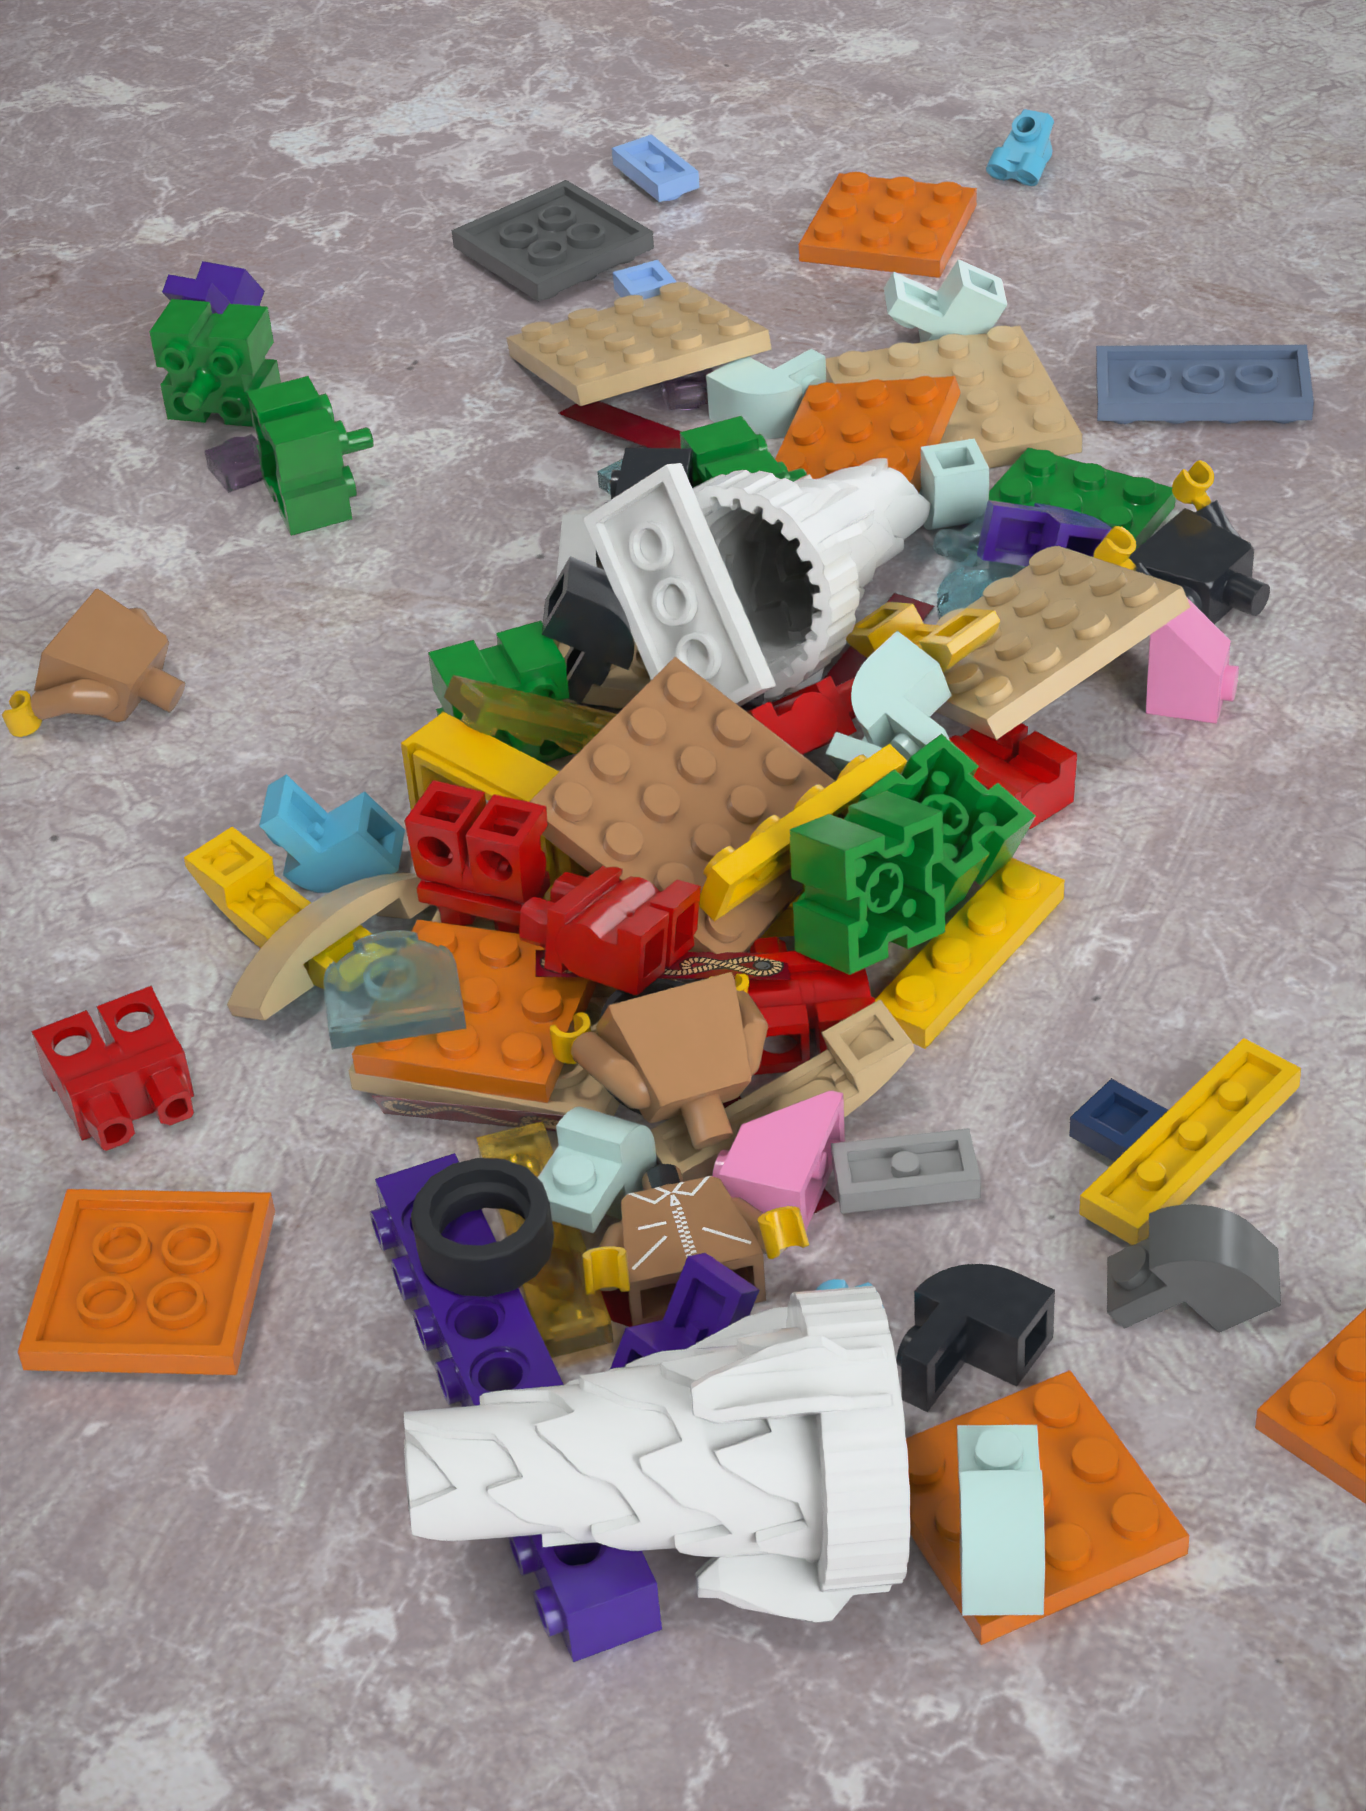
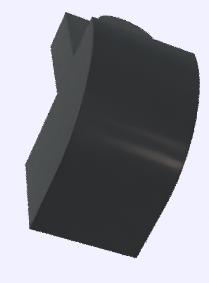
M570 556L545 599L542 635L570 646L569 651L564 657L569 690L568 699L582 704L593 684L601 686L604 683L612 664L629 670L634 657L635 641L626 614L612 589L606 572Z
M966 1264L950 1267L927 1278L914 1290L915 1325L907 1331L897 1352L896 1362L901 1367L902 1400L928 1412L965 1363L1017 1387L1053 1339L1055 1289L1010 1269L989 1264Z

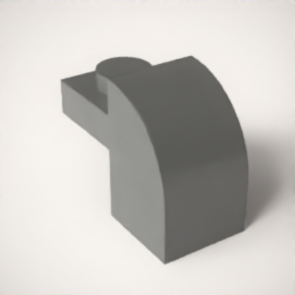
M1187 1204L1156 1210L1149 1213V1238L1107 1257V1314L1125 1329L1185 1301L1220 1333L1281 1306L1278 1248L1246 1219L1222 1208Z

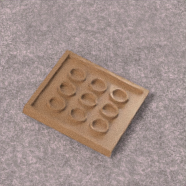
M674 657L529 802L547 807L548 826L542 835L589 873L593 874L602 866L606 868L619 867L623 869V873L619 877L620 881L630 876L641 877L650 881L662 892L674 881L681 880L701 886L702 891L707 879L703 874L704 869L718 852L728 846H732L737 850L749 841L752 833L767 818L772 815H777L780 819L794 810L799 799L813 786L821 784L826 788L835 780L677 657ZM790 868L715 922L699 907L698 929L693 936L694 947L689 952H712L714 954L748 952L753 943L762 937L805 889V884L792 879Z

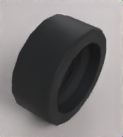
M474 1158L451 1164L431 1176L416 1194L411 1213L416 1248L422 1270L439 1287L459 1295L489 1297L513 1291L536 1277L550 1259L554 1231L550 1202L544 1184L527 1167L506 1159ZM483 1208L505 1209L520 1215L525 1220L521 1227L513 1234L501 1241L485 1245H463L441 1235L442 1231L451 1221L467 1212Z

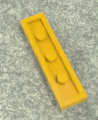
M890 743L869 758L861 754L845 766L835 782L826 788L821 784H817L809 789L796 803L794 810L780 819L777 815H772L763 821L752 833L749 841L737 850L732 846L722 849L710 860L704 869L703 874L707 879L700 894L699 907L714 922L791 868L790 829L827 814L844 819L849 813L848 806L858 803L863 792L895 769L901 774L907 760Z
M1012 858L945 925V933L934 937L878 995L875 1002L881 1000L912 1043L926 1049L1064 899L1065 880Z
M1243 1038L1080 1195L1079 1214L1131 1245L1149 1237V1213L1162 1208L1181 1205L1299 1088L1301 1068Z

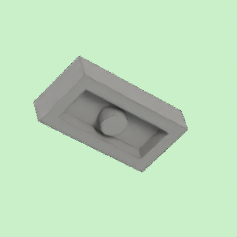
M969 1128L831 1143L832 1166L841 1214L981 1198V1178Z

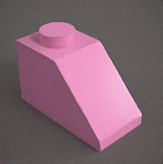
M1188 599L1191 606L1189 609L1150 635L1146 714L1217 724L1223 700L1234 701L1239 666L1229 665L1231 641Z
M827 1091L742 1124L730 1151L721 1150L718 1154L712 1176L721 1179L731 1197H741L763 1213L779 1207H798L806 1231L833 1170L831 1143L845 1142L843 1093Z

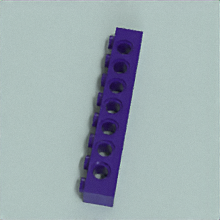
M453 1153L376 1178L375 1182L380 1208L370 1211L374 1233L382 1251L394 1248L397 1258L391 1260V1267L402 1299L405 1301L415 1297L419 1308L413 1310L412 1313L416 1330L425 1352L437 1349L442 1360L435 1362V1369L448 1405L460 1402L462 1407L480 1405V1396L482 1394L494 1391L564 1385L519 1288L489 1297L463 1296L439 1287L422 1270L411 1220L415 1197L431 1176L451 1164L459 1162L456 1154ZM482 1209L461 1215L451 1221L441 1233L444 1238L463 1245H485L497 1242ZM542 1534L508 1537L514 1560L521 1575L524 1576L534 1572L541 1587L533 1591V1596L547 1636L551 1637L561 1633L573 1662L662 1630L657 1582L642 1551L620 1550L598 1542L543 1547Z

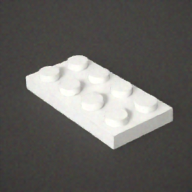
M681 463L665 465L583 517L612 589L626 614L632 636L651 680L674 657H677L738 706L776 687Z

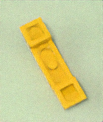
M887 602L856 623L852 632L846 636V641L859 653L868 658L896 631H899L940 664L942 672H945L991 639L998 629L1000 619L995 610L966 608L943 625L924 624L913 604Z
M233 826L184 857L185 867L205 893L259 948L290 918L311 904V902L275 875L273 857ZM359 925L303 965L313 985L338 995L351 997L393 968L399 958V954L362 925Z

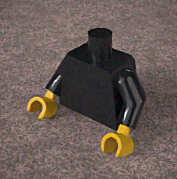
M1198 460L1188 472L1182 469L1172 484L1174 497L1184 504H1193L1197 510L1196 512L1184 508L1136 550V541L1133 535L1125 528L1115 526L1095 549L1094 558L1182 586L1186 597L1214 625L1232 608L1252 616H1257L1267 604L1270 586L1252 578L1254 548L1250 542L1242 539L1233 528L1218 500L1213 502L1210 500L1206 491L1214 482V472L1206 462Z

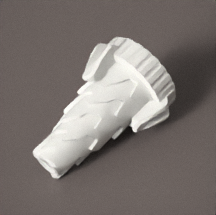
M886 458L872 459L860 466L840 469L819 479H812L809 474L794 482L786 478H776L772 473L763 471L750 473L747 470L733 471L726 476L723 474L718 475L692 488L776 684V687L764 693L762 704L778 700L784 695H789L821 680L824 667L831 663V659L841 652L846 644V636L854 628L856 622L855 609L859 606V600L864 595L865 589L863 587L873 581L875 569L902 552L904 540L925 524L930 512L931 503L918 493L916 488L902 473L889 468Z
M874 1286L794 1292L790 1295L788 1307L772 1308L744 1317L687 1349L654 1353L628 1363L622 1368H613L605 1372L581 1375L579 1379L569 1381L565 1385L484 1393L480 1396V1405L404 1412L406 1487L411 1530L414 1536L441 1541H462L542 1534L543 1547L598 1542L609 1547L630 1551L677 1548L679 1553L711 1557L695 1572L698 1598H719L742 1609L811 1623L831 1622L853 1595L889 1592L893 1584L903 1583V1579L906 1577L910 1552V1485L905 1421L892 1336L889 1331L885 1308H883L881 1297L876 1292Z

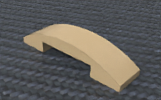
M393 873L373 876L344 885L306 906L270 937L246 967L227 1003L232 1016L265 1021L314 987L303 965L305 962L375 914L382 917L411 919L430 906V904L418 901L416 887L421 879L417 877L416 873Z
M878 1000L822 1032L828 1050L724 1108L733 1131L732 1137L706 1148L694 1149L683 1116L679 1115L651 1129L655 1141L656 1156L661 1164L677 1166L681 1170L684 1181L713 1175L718 1154L721 1150L730 1151L740 1127L744 1123L827 1091L843 1093L845 1118L876 1093L903 1066L915 1051L913 1043L883 1002Z

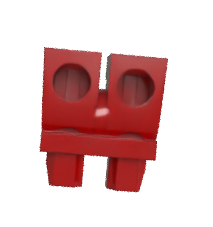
M829 676L772 703L769 701L751 709L747 713L803 755L830 744L835 732L847 736L857 732L852 722L856 715L851 701L855 677L835 686L832 677Z
M1020 723L997 740L972 728L962 736L954 735L949 738L955 746L979 766L973 776L988 790L999 783L1036 815L1029 829H1032L1074 802L1077 753L1036 730L1028 735V726Z
M433 780L404 820L414 870L417 877L421 879L416 887L419 902L437 906L441 923L465 926L472 924L476 917L479 916L494 920L496 931L519 934L522 905L533 896L542 899L551 886L549 871H546V855L541 850L540 840L541 835L548 826L546 806L493 794L486 804V796L483 791Z
M602 866L588 878L565 872L555 880L550 891V901L533 896L522 905L520 910L519 938L521 941L545 948V969L561 974L568 969L580 977L637 996L665 972V966L670 968L694 947L693 936L698 929L701 886L676 880L661 892L650 881L641 877L630 876L620 881L619 877L623 873L622 868H606Z
M778 937L758 938L751 946L750 953L768 954L751 956L788 963L790 980H749L748 994L768 1023L766 1038L787 1035L796 1040L797 1044L792 1050L781 1054L771 1053L763 1049L759 1069L754 1075L789 1072L810 1060L809 1030H815L818 1055L828 1050L822 1032L875 1002L874 997H871L866 969H861L849 975L796 951L787 952L785 941L780 940Z
M152 985L96 1006L106 1044L87 1010L31 1031L43 1075L52 1091H57L67 1114L74 1121L75 1128L82 1141L93 1137L103 1150L108 1151L130 1141L131 1137L135 1134L132 1121L155 1112L161 1124L171 1126L193 1116L194 1110L191 1098L194 1097V1091L185 1052L178 1039H176ZM130 1013H147L150 1023L148 1026L133 1032L124 1031L117 1027L118 1022ZM67 1037H86L88 1045L86 1050L70 1056H62L54 1051L57 1044Z

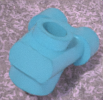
M1023 109L1021 114L1014 119L1012 130L1002 147L994 149L986 166L987 173L998 180L1015 179L1027 186L1037 185L1053 152L1049 138L1054 125L1053 118L1048 113Z

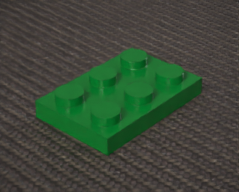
M1029 447L989 491V500L1033 507L1035 503L1052 505L1095 517L1111 528L1115 526L1123 527L1133 535L1136 541L1135 550L1153 535L1175 508L1176 503L1172 487L1155 483L1149 478L1133 477L1105 469L1098 464L1083 463L1055 455L1048 450H1036Z

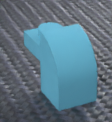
M287 774L268 785L259 826L275 845L283 847L287 851L283 876L294 884L313 892L329 893L361 879L383 874H393L398 871L405 829L365 791L327 813Z

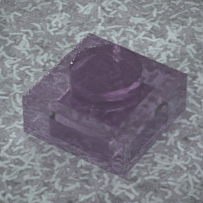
M712 368L658 383L669 411L676 409L693 410L708 404L706 375L713 372Z
M252 434L245 437L230 438L222 445L204 451L208 469L228 493L263 480L257 445L259 444Z

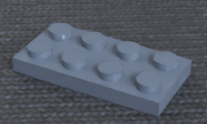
M1307 345L1096 346L1097 421H1112L1118 424H1128L1134 421H1166L1172 424H1181L1187 421H1219L1227 424L1240 421H1273L1286 424L1298 420H1312L1314 399Z

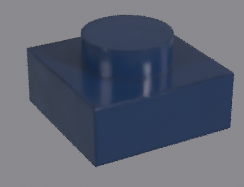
M1111 1078L1070 1117L1069 1136L1115 1162L1168 1109Z

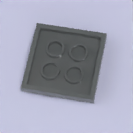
M567 180L451 230L453 247L538 302L553 298L560 291L580 282L592 280L597 274L619 264L629 263L636 256L654 249L652 230Z

